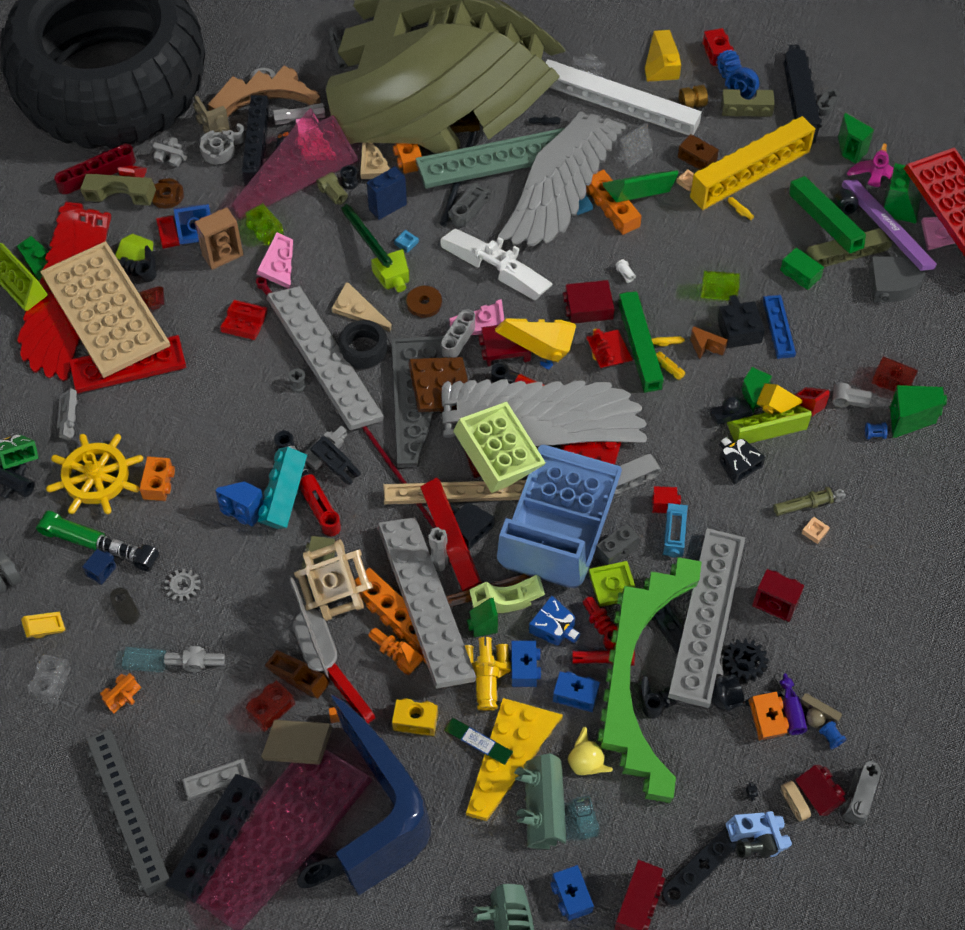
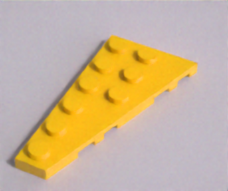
M502 699L490 739L510 749L513 753L505 765L486 754L484 755L466 811L467 816L484 821L490 818L501 803L502 798L514 785L515 778L519 777V775L515 774V770L518 767L524 768L526 761L534 758L541 745L551 735L552 730L562 720V714L509 699Z

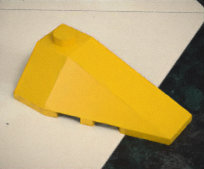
M505 318L495 328V331L544 359L559 362L570 350L576 324L563 320H554V323L545 322L544 319H538V322H528L527 319Z

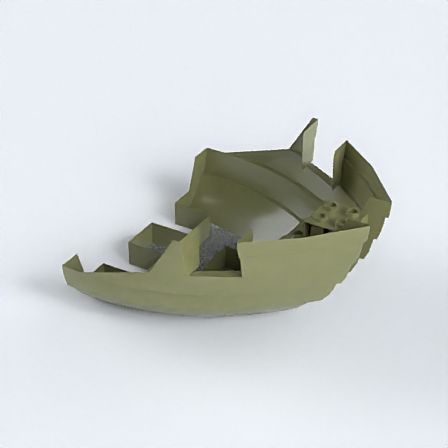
M355 0L353 6L363 20L374 17L373 21L345 29L338 54L348 67L359 64L356 70L331 76L326 87V93L335 126L334 130L343 146L354 143L419 144L438 154L460 148V140L449 125L461 119L473 109L483 126V131L488 140L523 114L560 77L552 67L550 68L542 60L543 50L550 56L563 53L566 50L556 39L522 12L517 11L509 4L500 0ZM429 22L427 27L410 32L411 27Z

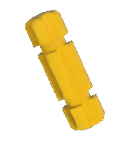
M660 351L657 352L659 364L661 363V366L670 374H674L673 376L676 379L681 380L685 375V371L680 367L677 368L678 365L668 357L665 358V354Z

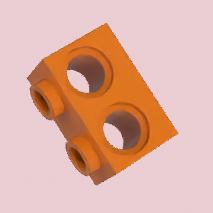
M147 456L139 489L142 499L166 501L167 494L171 492L170 480L175 474V467L172 466L170 458Z

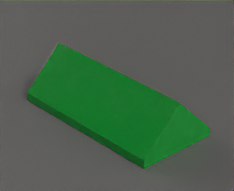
M678 170L656 172L603 182V187L615 202L670 192L678 176Z

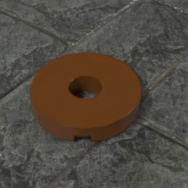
M170 178L161 179L158 183L154 184L156 192L152 200L153 205L158 208L167 209L173 208L182 202L184 189L177 180ZM164 192H171L168 195H163Z
M418 286L408 293L406 299L407 308L411 314H416L420 318L432 317L442 307V296L437 289L431 286ZM422 300L429 301L427 304L420 303Z

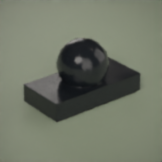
M728 396L723 400L722 406L710 408V414L718 425L752 416V409L746 400L739 401L734 396Z

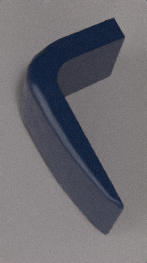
M330 695L342 728L394 805L392 812L383 821L336 852L348 880L357 894L361 895L418 856L429 841L431 822L419 788L390 747L346 702L335 695Z

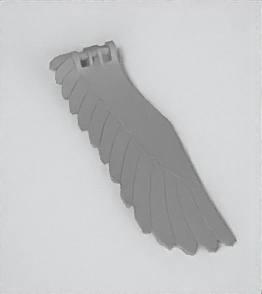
M580 111L573 121L537 154L516 209L498 237L503 240L512 238L513 245H518L527 240L528 246H535L542 240L547 244L558 233H565L570 224L571 215L576 216L579 210V200L585 198L586 185L589 186L592 183L593 174H597L599 163H604L606 160V151L612 150V143H616L617 135H621L626 126L609 118L602 119L601 116L594 114L586 115L585 112Z
M486 379L479 383L475 380H470L464 384L461 381H457L453 385L447 381L442 386V406L444 407L442 419L443 425H445L443 437L445 438L456 436L453 432L452 424H456L460 418L504 402L509 404L535 447L585 442L646 443L647 437L639 429L644 428L647 423L644 419L635 416L641 412L642 407L639 403L629 400L631 393L623 389L611 388L612 384L610 382H595L585 385V381H573L563 385L561 382L555 381L543 386L542 382L526 384L523 381L509 384L507 379L491 384L490 380ZM457 405V410L452 411L451 406Z

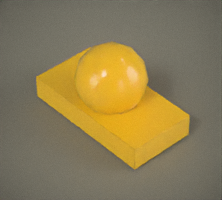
M60 611L29 615L21 618L26 638H42L46 635L65 631Z

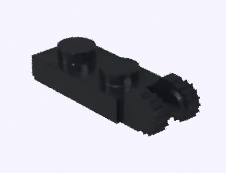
M323 435L310 448V451L337 476L339 475L340 479L347 485H351L353 481L343 471L346 467L354 476L359 477L361 475L360 471L351 463V460L326 436Z

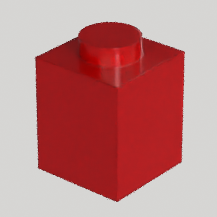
M654 486L652 513H667L668 503L681 505V495H677V487Z

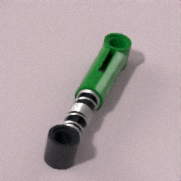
M49 510L45 511L36 526V530L46 537L52 538L55 536L95 551L103 549L104 552L107 550L110 554L120 558L126 557L127 560L133 562L135 567L145 572L151 571L159 556V552L152 546L146 544L141 545V547H131L130 544L125 545L120 540L108 539L103 532L63 519L57 513Z

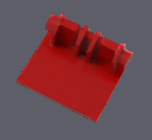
M596 329L593 332L594 335L586 337L600 368L632 361L619 330L603 333L600 329Z

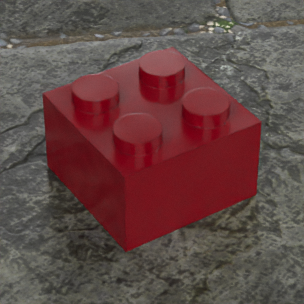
M767 569L758 586L752 606L790 623L805 585L796 579H789L777 571Z

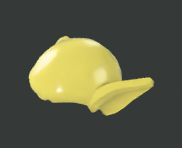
M583 727L575 747L568 755V763L571 769L577 775L612 772V767L604 765L602 749L596 742L588 740L587 728Z

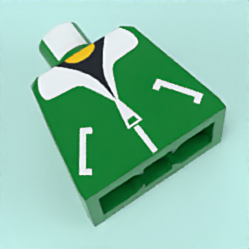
M15 435L0 440V465L3 469L39 459L35 441L23 435Z

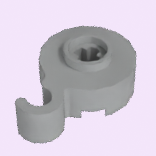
M237 124L238 132H233L232 130L214 132V130L205 133L201 137L200 143L203 159L215 165L228 162L234 156V145L242 144L246 140L243 125Z

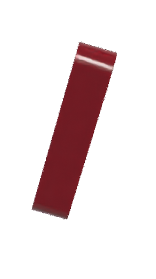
M123 144L58 172L54 179L59 193L66 195L81 189L86 174L113 175L118 173V167L134 165L136 159L131 145Z

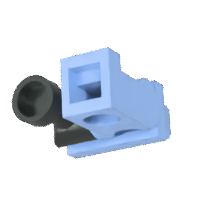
M773 811L734 815L725 823L731 842L737 841L736 851L741 858L749 857L752 852H759L762 857H775L792 845L790 837L788 835L781 836L779 831L784 828L783 817L774 816ZM754 836L755 842L750 843L749 840L743 838Z

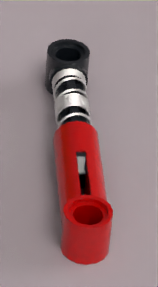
M282 430L276 433L274 436L276 451L284 447L297 450L293 435L289 431ZM304 465L299 489L321 525L322 532L326 536H336L341 531L339 514L332 508L315 476L308 474V469Z

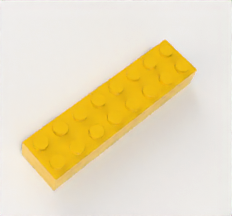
M801 116L793 119L783 127L780 126L775 131L765 134L762 138L752 141L749 145L739 148L736 152L724 156L721 160L711 163L708 167L698 170L693 174L690 198L704 210L810 152L815 128Z

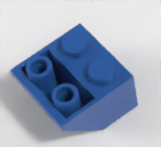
M244 481L218 487L215 490L220 511L224 515H231L244 525L248 524L252 527L259 519V509L264 501L261 489Z

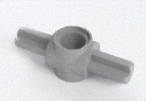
M190 646L183 653H165L164 664L183 665L186 671L196 673L201 672L206 666H223L225 664V655L206 653L202 647Z

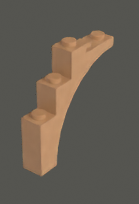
M284 65L272 79L268 74H263L259 70L247 84L242 79L232 76L210 101L208 106L209 111L224 106L227 117H229L239 108L250 104L251 95H268V98L293 99L308 105L319 104L321 100L318 92L310 90L303 82H298V75L294 69Z

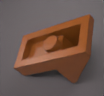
M693 326L690 340L699 359H701L705 349L723 356L726 350L727 339Z

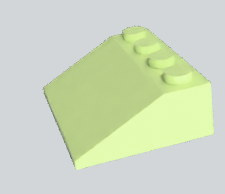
M507 402L460 418L453 430L491 493L512 485L546 463Z

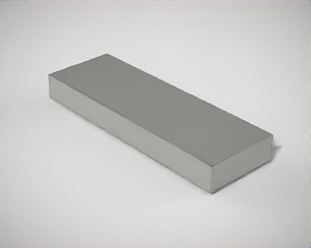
M244 759L182 779L188 801L227 788L235 774L249 778Z

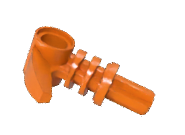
M377 628L372 629L368 634L370 639L381 646L380 652L383 654L387 652L386 655L392 657L397 667L407 675H410L423 661V657L418 651L411 648L405 642H395L396 637L393 635L388 637Z

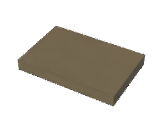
M274 720L261 757L267 761L320 765L333 727L330 723Z

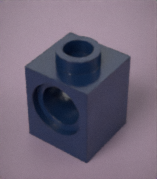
M97 549L82 567L87 577L102 585L116 569L113 555L107 551L102 552Z

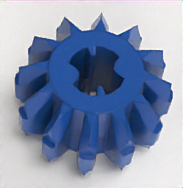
M726 50L717 56V68L723 78H726L733 70L742 67L739 55L735 51Z

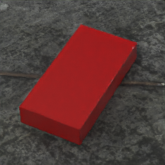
M174 216L156 218L162 248L179 246Z

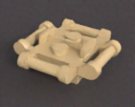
M340 539L332 545L303 553L306 568L294 572L295 578H298L306 602V611L320 607L324 620L328 621L339 614L364 608L359 593L369 590L373 586L368 581L360 557L362 556L360 549L346 554L344 544ZM337 552V557L314 565V559ZM350 559L354 561L361 585L357 587L348 563ZM306 575H307V577H308L309 584H310V587H311V590H312V593H313L315 602H314V600H313V597H312V594H311V591H310V588H309V585H308V582H307V579H306ZM348 596L352 597V602L332 609L328 607V603Z

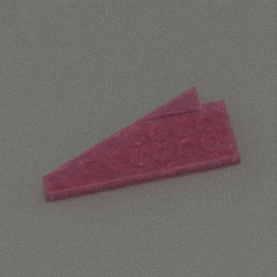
M311 108L308 109L232 203V207L240 220L316 183L317 179L330 172L336 173L344 166L358 162L359 159L334 115L319 122Z

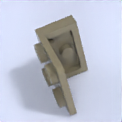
M194 97L195 103H193V106L198 114L196 119L199 125H203L204 133L214 130V132L230 130L224 106L207 111L199 97Z

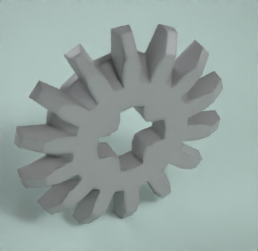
M182 569V573L175 570V576L169 575L171 581L165 580V583L169 584V586L164 587L165 590H171L167 595L171 596L174 594L173 600L180 596V602H182L183 596L190 600L188 594L196 596L193 590H200L199 586H195L201 583L200 580L195 581L198 575L191 576L192 570L188 574L185 572V569ZM185 581L188 587H184L183 590H180L178 584H182V582Z

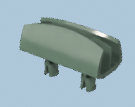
M553 754L540 755L526 761L524 768L518 767L515 770V774L519 775L515 780L525 782L526 810L519 809L516 815L522 817L517 822L527 824V847L549 850L551 845H557V840L561 843H566L563 774L561 760Z
M502 884L496 887L490 894L492 906H474L473 913L477 914L474 917V921L493 920L495 930H534L531 911L523 885Z

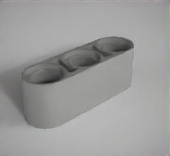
M465 309L461 311L442 339L443 358L457 357L475 330V313L472 310Z
M647 454L621 465L622 472L614 494L621 493L657 477L662 470L651 454Z

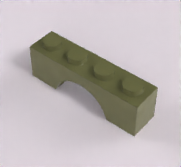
M86 174L80 189L85 201L102 202L109 195L126 193L131 196L134 205L148 206L151 205L156 192L152 178Z

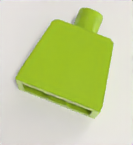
M403 249L388 254L393 261L389 268L383 266L378 258L371 259L372 272L385 289L395 287L397 292H403L406 289L405 284L409 282V270Z

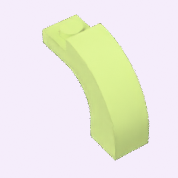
M537 575L508 587H496L485 582L470 589L474 608L487 599L494 597L497 613H507L531 606V601L545 595L541 579Z

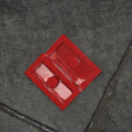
M233 300L227 310V317L220 326L221 332L255 340L264 323L268 308Z

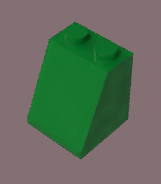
M895 163L887 186L883 208L896 220L916 224L921 193L904 170L906 165Z
M897 385L889 406L892 438H897L936 424L939 416H942L943 406L947 404V395H944L943 387Z

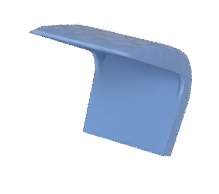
M540 445L538 451L546 463L528 475L512 520L505 519L499 535L497 560L508 570L532 577L537 575L540 579L569 588H577L583 583L588 572L622 468L618 465L551 446Z

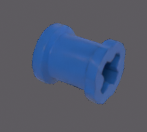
M886 422L881 424L866 423V439L871 437L886 439Z
M835 721L827 723L819 730V733L823 734L830 743V749L837 748L847 739L840 734L836 728Z

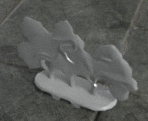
M290 577L289 581L301 611L295 617L293 626L305 662L313 671L324 670L328 677L327 669L332 667L337 659V650L329 628L320 611L316 609L305 610L296 582Z

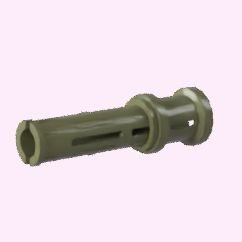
M825 487L824 490L818 492L810 491L806 496L773 504L776 516L803 508H817L818 505L825 503L832 504L834 502L833 493L830 487Z

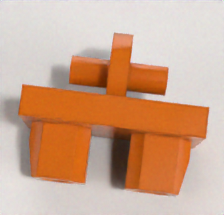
M130 673L127 676L120 674L115 681L117 685L112 690L105 688L100 693L102 700L113 714L126 702L133 705L135 701L132 697L141 689V686Z

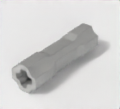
M323 103L296 109L273 110L275 125L286 124L296 121V119L325 118Z
M436 527L428 535L431 547L430 559L435 569L440 572L445 570L448 565V555L446 553L447 534L445 530Z

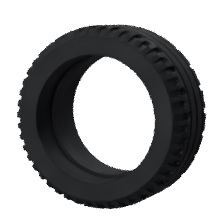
M370 320L351 322L342 329L339 335L340 353L354 368H372L382 362L386 356L388 349L387 336L384 329L376 322ZM362 337L371 338L377 342V345L368 351H356L349 347L352 341Z

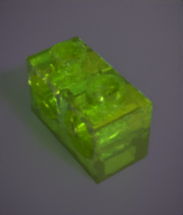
M263 203L245 213L246 226L249 230H253L257 239L263 241L266 246L272 243L277 232L284 235L283 225Z

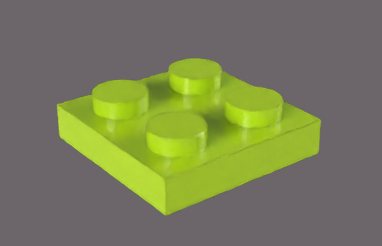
M627 561L589 569L588 573L599 607L617 604L618 593H622L624 586L636 588Z

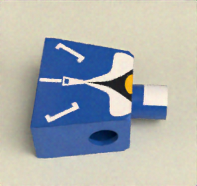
M553 596L550 597L529 624L530 634L554 645H560L564 638L575 643L580 636V633L573 629L575 616Z

